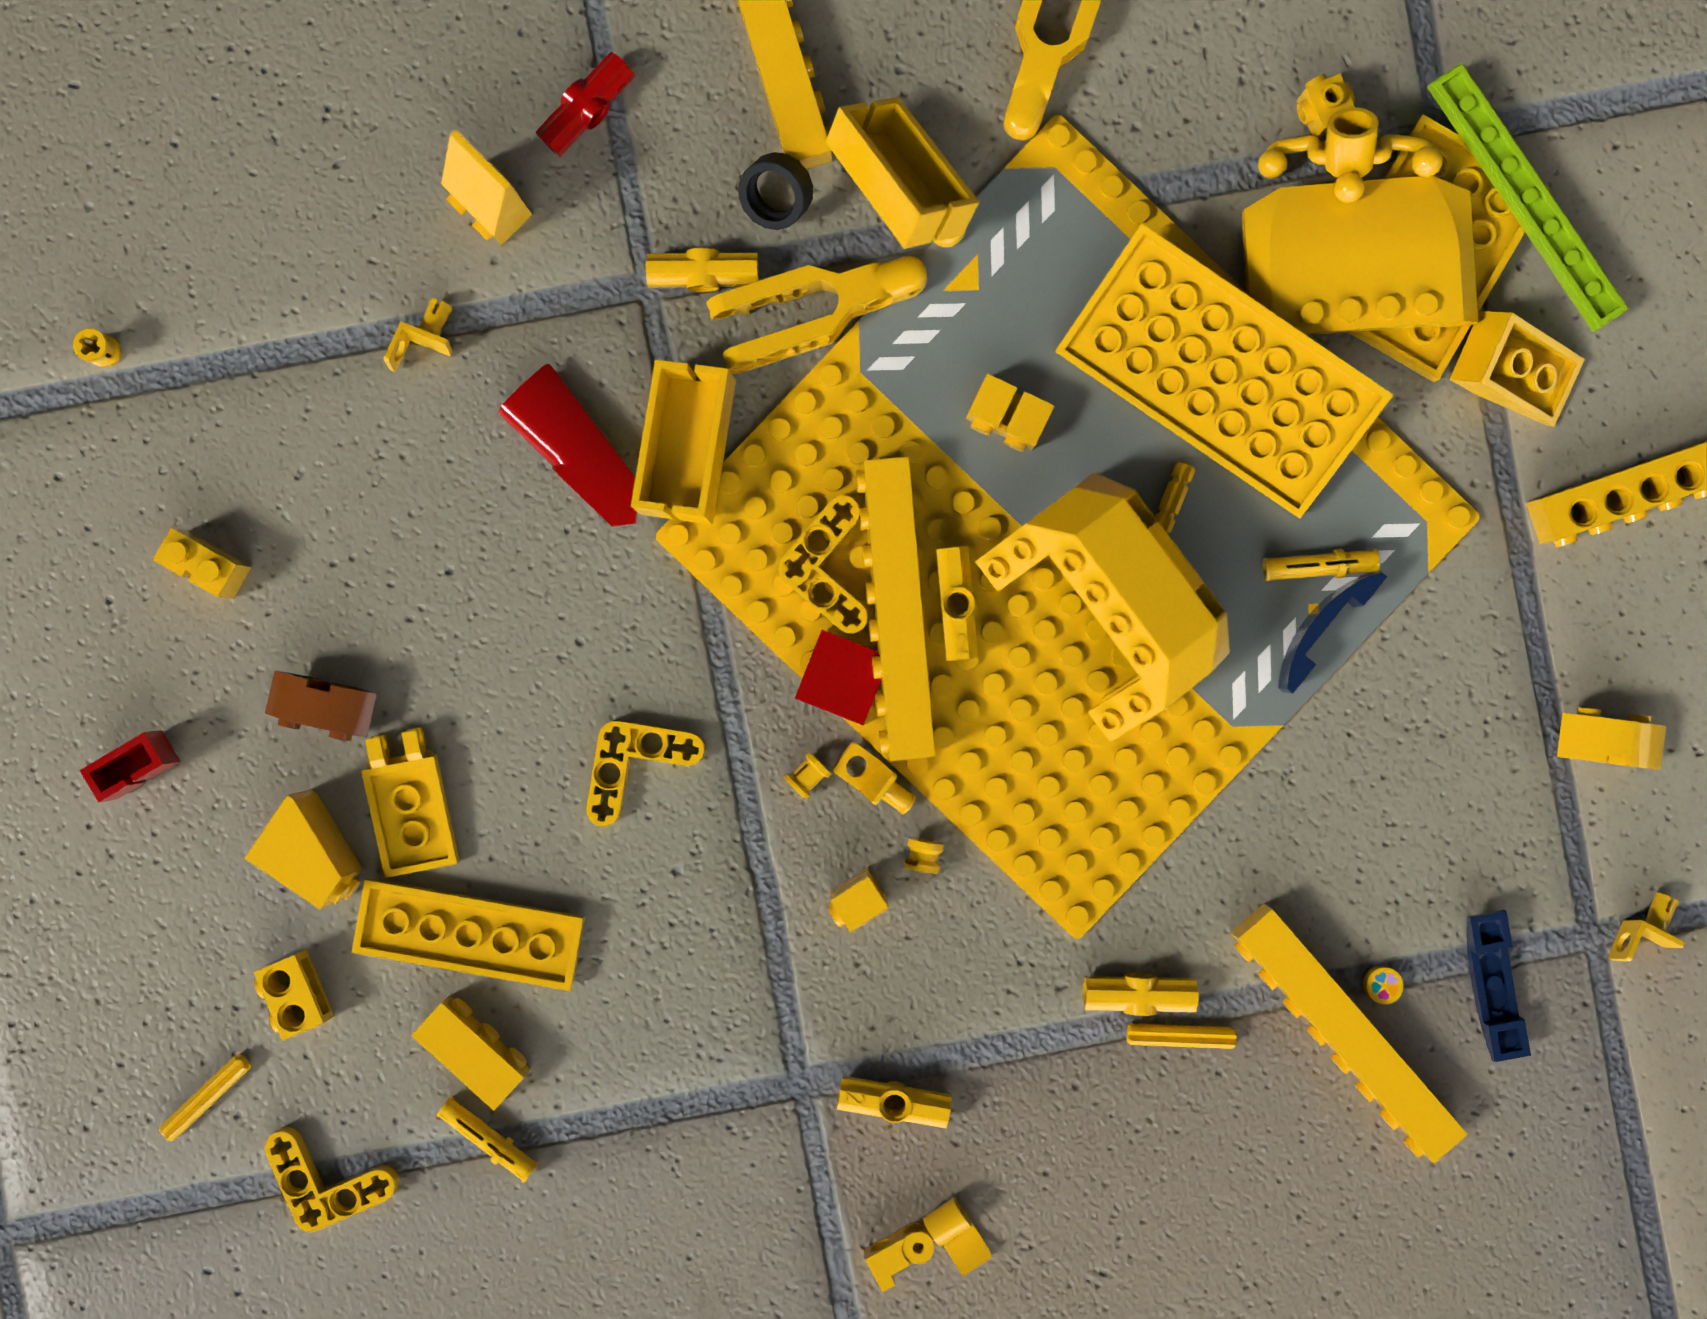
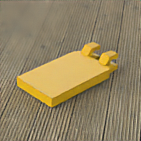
M422 727L407 729L402 732L406 754L390 758V747L386 734L371 736L365 739L369 762L366 763L367 768L361 770L385 878L455 865L460 862L437 754L433 755L432 750L426 751V741Z

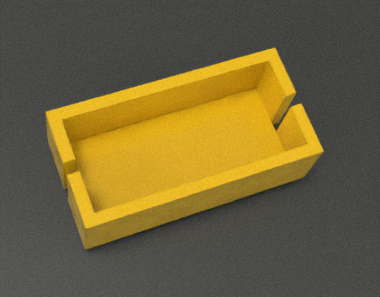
M899 97L872 101L870 106L865 102L839 107L825 142L902 247L906 249L932 242L933 238L936 241L962 236L980 202Z
M655 359L631 507L640 515L673 519L675 515L682 521L713 525L736 386V379L728 368L695 364V370L693 371L688 363Z

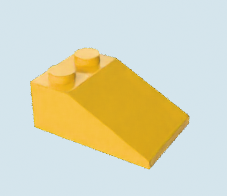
M455 129L450 134L441 182L443 187L450 193L445 199L461 216L467 211L476 220L472 227L487 242L493 237L502 246L532 216V213L512 185Z
M1479 311L1478 323L1474 324L1450 376V380L1479 397L1549 427H1555L1585 359L1514 313Z

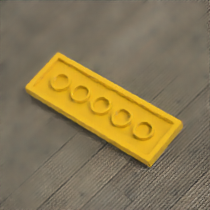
M367 878L363 884L351 953L571 991L574 984L585 916Z

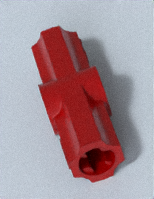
M611 51L584 80L582 78L578 79L567 88L561 98V105L536 130V135L550 150L561 157L586 129L592 130L604 120L610 110L612 101L635 78L634 72L617 54Z

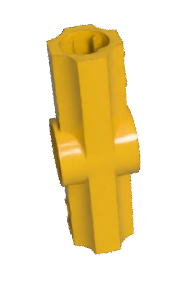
M693 248L687 250L686 253L646 254L648 288L686 287L687 290L693 292H713L719 290L720 287L738 288L759 281L758 253H719L718 250L711 248Z
M969 547L936 549L946 661L979 658ZM955 593L963 595L967 600V609L960 615L950 612L947 606L949 596Z
M1126 973L1124 977L1084 976L1082 997L1085 1010L1123 1011L1129 1015L1151 1016L1155 1015L1156 1011L1196 1012L1199 1004L1197 980L1194 978H1157L1156 975L1148 973Z
M842 1075L837 1110L882 1117L890 1123L906 1121L947 1129L952 1095L907 1087L898 1081L884 1083ZM890 1095H899L904 1099L903 1105L897 1109L888 1108L884 1101Z

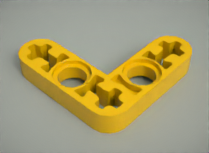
M841 495L835 497L827 504L783 555L778 564L779 576L788 586L838 629L848 634H854L861 631L867 623L868 615L866 609L858 600L819 568L859 520V506L857 502L849 496ZM848 503L852 506L850 514L853 518L850 521L842 519L836 525V528L842 530V532L835 536L830 527L820 522L824 517H827L831 523L837 515L834 507L837 504L844 507ZM821 530L828 534L830 544L825 550L815 551L809 546L808 539L814 531ZM800 545H803L806 552L818 558V560L812 565L807 559L801 567L804 575L801 578L794 575L790 579L786 576L788 568L785 564L789 560L795 563L800 559L802 553L796 550ZM821 582L830 584L834 590L832 600L825 604L816 602L812 596L814 586ZM840 594L847 598L842 603L847 610L859 609L858 619L861 622L857 627L854 624H850L848 627L842 624L844 616L837 609L834 616L827 612L828 609L837 603Z
M621 720L606 723L598 734L586 807L589 820L599 827H607L616 822L620 817L631 757L692 766L704 757L706 752L704 740L693 732ZM616 726L620 728V734L626 735V740L619 742L616 754L624 753L623 760L614 756L602 757L603 750L611 752L612 740L607 739V732H613ZM649 732L657 733L662 739L663 745L658 753H648L642 746L643 737ZM669 735L676 736L673 741L674 744L682 745L687 742V739H692L693 746L699 747L698 754H692L690 759H685L683 751L671 750L672 757L665 756L670 746ZM605 763H613L620 770L619 780L614 784L604 782L600 776L601 767ZM597 786L604 790H618L617 796L609 795L608 807L614 808V813L608 814L605 820L600 818V812L595 811V805L602 804L604 793L596 792Z
M282 1127L270 1135L265 1142L266 1157L297 1226L305 1232L319 1231L390 1199L399 1187L400 1179L397 1171L389 1165L382 1164L324 1188L304 1139L298 1130L292 1127ZM281 1140L283 1142L290 1141L292 1147L287 1151L285 1149L279 1150L277 1144ZM295 1157H298L299 1161H295L285 1168L284 1164L289 1159L292 1161ZM300 1170L306 1174L308 1183L305 1188H296L291 1184L290 1173L292 1171ZM377 1175L380 1180L387 1179L389 1182L384 1190L382 1187H377L370 1190L366 1195L365 1188L375 1182ZM343 1189L351 1190L356 1195L355 1206L348 1208L341 1205L338 1200L339 1191ZM310 1191H313L314 1194L309 1199H307L306 1197L302 1201H299V1198L305 1196ZM310 1207L313 1210L319 1208L321 1211L317 1220L314 1216L308 1217L306 1215V1211Z

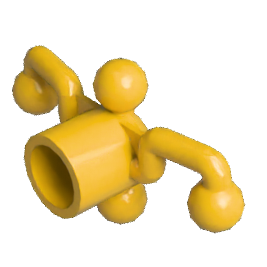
M1350 107L1336 111L1329 117L1326 141H1321L1317 136L1313 135L1277 140L1271 143L1267 150L1261 154L1257 166L1263 177L1275 179L1284 174L1288 163L1285 154L1307 151L1310 161L1317 165H1325V169L1337 179L1333 187L1336 198L1341 202L1351 203L1359 199L1365 187L1362 177L1372 170L1374 164L1386 162L1391 157L1392 150L1414 152L1415 154L1411 162L1412 168L1417 175L1422 177H1430L1439 172L1443 163V157L1429 140L1421 137L1387 134L1377 141L1379 126L1377 116L1367 109Z

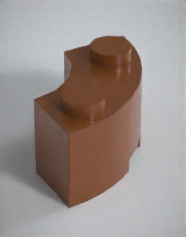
M275 670L265 714L279 718L277 725L282 727L300 729L302 724L329 730V737L351 741L352 735L367 737L377 694L359 687Z

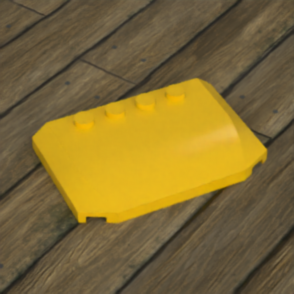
M1435 176L1364 180L1365 188L1361 197L1354 202L1345 203L1336 198L1333 189L1335 183L1280 187L1241 212L1247 295L1306 336L1436 326L1437 328L1474 325L1478 323L1471 195L1467 189Z

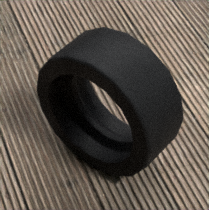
M772 152L762 155L743 172L738 184L739 200L744 212L753 222L766 229L780 230L790 227L808 210L813 199V183L809 172L799 160L785 153ZM763 172H776L790 183L795 194V202L789 210H776L767 205L761 198L757 188V180Z

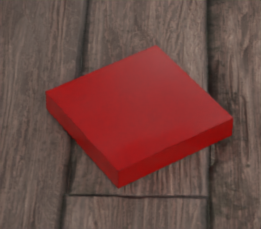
M821 630L794 699L864 726L875 694L881 683V678L874 679L872 657L879 656V652Z

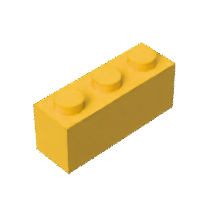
M449 995L411 1036L494 1111L523 1080L531 1068L526 1065L527 1060L521 1052L515 1048H507L499 1040L500 1035L492 1026L487 1023L481 1024L471 1015L473 1011L467 1003L459 998L454 999Z

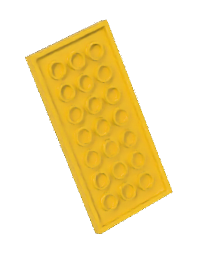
M1141 224L1054 351L1299 519L1393 396L1389 391L1144 224Z

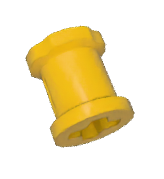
M94 328L81 330L73 340L75 354L80 359L92 362L99 367L114 366L122 356L121 345L118 340Z
M810 751L805 755L806 759L791 774L786 773L783 776L786 782L805 800L810 797L809 792L824 777L829 778L832 775Z

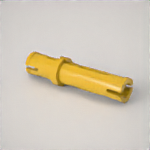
M1334 549L1333 553L1263 558L1262 561L1264 581L1334 575L1338 579L1345 578L1346 574L1375 573L1380 568V558L1377 549L1344 552L1343 549ZM1343 562H1354V563H1350V564H1347V563H1346V564H1338V565H1326V564H1331V563H1332V564H1335V563H1343ZM1315 565L1314 567H1302V568H1290V569L1287 568V567H1294V566Z
M452 1096L436 1115L491 1156L490 1161L493 1164L500 1163L521 1179L523 1183L539 1164L514 1146L512 1138L508 1136L505 1139L479 1117L458 1103Z

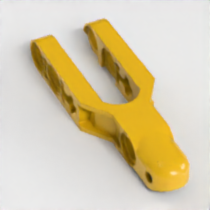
M1043 0L1022 1L1015 30L1024 57L1003 120L1004 129L1010 137L1023 141L1031 139L1038 132L1058 70L1084 51L1101 0H1081L1069 39L1059 45L1043 43L1034 32V26Z
M905 256L885 263H871L840 274L806 265L717 294L706 302L707 308L710 311L711 321L729 318L741 313L743 316L750 314V310L775 302L780 305L820 291H827L838 295V305L831 315L750 340L725 350L723 358L727 364L726 368L732 374L743 373L833 344L852 318L880 310L920 294L926 286L927 268L920 259L913 256Z

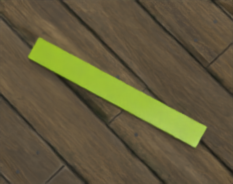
M1462 62L1427 86L1428 90L1592 332L1599 330L1626 312L1629 307Z

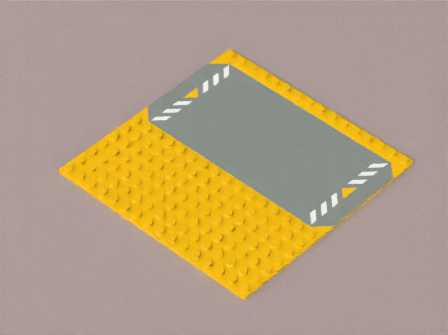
M1055 115L976 197L980 203L966 228L963 239L958 244L945 248L933 242L918 258L927 268V282L922 292L913 298L864 314L723 462L713 525L682 521L674 515L673 519H669L657 531L656 540L802 679L821 630L878 651L877 641L871 642L869 634V619H875L874 604H867L865 584L866 582H872L871 567H864L862 545H869L867 530H861L860 520H858L851 531L819 566L820 569L858 600L866 609L868 615L867 623L858 633L848 634L838 629L788 586L779 576V561L835 497L841 495L849 496L857 502L859 508L865 507L864 493H858L856 486V471L862 470L864 460L909 457L935 757L889 761L887 753H880L878 732L885 731L884 716H877L875 698L864 726L845 718L843 719L1073 938L1080 939L1479 521L1480 516L1464 498L1377 417L1299 519L1054 352L1141 224L1153 230L1247 295L1246 291L1063 116ZM987 373L1017 387L1016 393L1023 395L1025 391L1054 405L1053 411L1032 451L1025 448L1024 452L1017 451L1003 443L1004 437L994 432L987 436L970 427L972 422L967 420L966 416ZM1179 462L1186 463L1195 468V473L1191 483L1186 485L1189 489L1179 514L1173 518L1176 521L1168 535L1226 611L1230 653L1213 672L1168 708L1110 742L1088 711L1102 703L1101 699L1108 692L1138 673L1049 555L998 592L975 561L1094 472L1135 490L1155 516V514L1160 512L1158 507L1167 484L1170 480H1173L1171 474L1175 465ZM848 503L844 507L837 504L834 507L837 515L831 523L827 517H824L820 523L830 527L835 536H838L842 530L837 529L836 525L842 519L850 521L853 518L850 514L852 506ZM817 530L810 534L808 544L815 551H823L829 546L830 538L826 532ZM800 545L796 550L802 553L800 559L795 563L789 560L785 564L788 568L786 576L790 579L794 575L799 578L804 575L801 567L807 559L812 565L818 560V558L809 555L803 545ZM968 546L972 590L975 599L974 612L979 658L946 661L936 549ZM1334 549H1343L1344 552L1377 549L1380 558L1378 572L1384 573L1387 578L1364 606L1353 607L1347 602L1305 654L1317 665L1293 694L1282 692L1278 688L1282 663L1293 637L1307 616L1335 590L1350 581L1373 572L1346 574L1345 578L1338 579L1334 575L1264 581L1262 572L1263 558L1333 553ZM1343 562V563H1335V564H1332V563H1331V564H1326V565H1338V564H1346V563H1347V564H1350V563H1354V562ZM1315 565L1294 566V567H1287V568L1290 569V568L1314 567ZM825 582L815 585L812 590L813 599L820 604L831 601L834 596L832 586ZM956 593L950 595L947 600L948 609L953 614L960 615L964 613L967 609L966 598ZM840 594L837 603L828 609L827 612L834 616L837 609L844 616L842 622L844 626L848 627L850 624H854L857 627L861 622L858 619L859 609L847 610L842 605L847 598ZM881 683L876 694L881 693Z

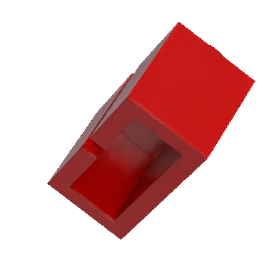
M158 730L141 733L79 771L96 800L100 803L121 798L146 783L145 780L153 779L181 761L164 732Z

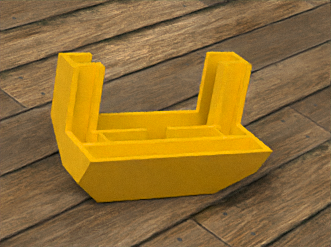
M1095 472L975 561L998 592L1049 555L1138 673L1108 692L1101 699L1102 703L1088 711L1110 742L1168 708L1213 672L1230 653L1227 613L1137 492Z

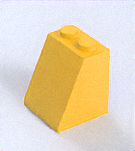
M313 790L287 795L244 858L319 910L331 904L337 905L343 898L348 900L359 887L360 881L357 877L363 870L325 805Z

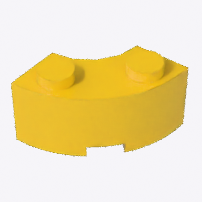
M1577 707V714L1562 713L1557 757L1661 770L1666 726L1653 724L1654 717L1629 714V720L1601 717V710Z

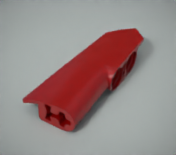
M545 364L506 399L499 408L498 414L553 466L552 469L612 527L636 524L637 511L631 507L635 476L550 364Z

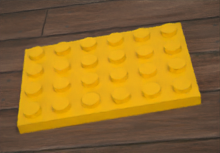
M1422 114L1417 119L1408 136L1429 140L1434 148L1441 153L1443 157L1442 166L1439 172L1433 176L1470 191L1477 310L1479 312L1525 231L1461 137ZM1399 151L1383 179L1419 176L1414 172L1411 163L1415 153ZM1471 325L1437 328L1436 326L1348 333L1430 381L1436 382L1441 378Z

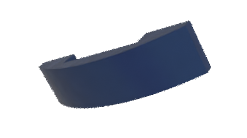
M1371 573L1348 582L1327 596L1307 616L1293 637L1282 663L1278 688L1282 692L1293 694L1317 665L1305 654L1347 602L1353 607L1364 606L1387 578L1384 573Z
M1503 909L1467 916V953L1471 984L1479 1021L1493 1062L1531 1056L1525 1019L1519 1016L1508 953V948L1513 947L1507 911Z

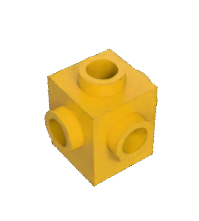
M1341 73L1327 78L1326 74H1322L1311 79L1305 84V90L1296 100L1298 103L1296 106L1297 114L1300 121L1304 125L1307 124L1311 135L1318 138L1327 134V123L1332 114L1343 108L1355 107L1353 89L1349 83L1344 82Z

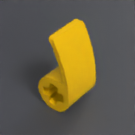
M951 1198L923 1217L924 1224L930 1235L940 1247L944 1246L962 1276L967 1275L992 1257L987 1244L956 1198Z

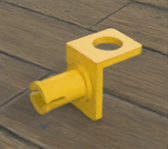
M430 298L429 305L419 326H412L400 321L384 356V361L390 371H397L410 341L447 356L452 355L453 350L449 341L440 337L447 318L453 310L449 304L441 300L440 305H438V299Z
M856 742L850 743L832 768L836 775L859 790L874 805H877L882 799L903 815L911 809L915 802L916 796L895 782L897 774ZM855 756H861L866 761L864 772L858 776L850 775L846 769L848 761Z
M1654 893L1645 921H1622L1608 959L1612 961H1631L1641 936L1664 948H1684L1685 942L1670 935L1668 931L1679 901L1675 898L1670 901L1671 896L1663 893ZM1630 936L1629 944L1621 951L1624 941Z

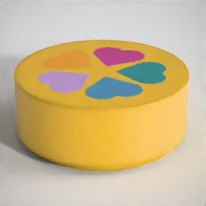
M1378 965L1372 967L1364 976L1363 988L1365 993L1379 1004H1391L1398 1000L1403 992L1404 984L1400 974L1388 966Z

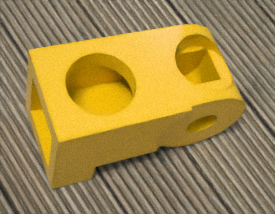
M911 1223L864 1249L865 1261L882 1292L896 1285L894 1274L911 1264H923L930 1260L934 1253V1242L924 1224Z

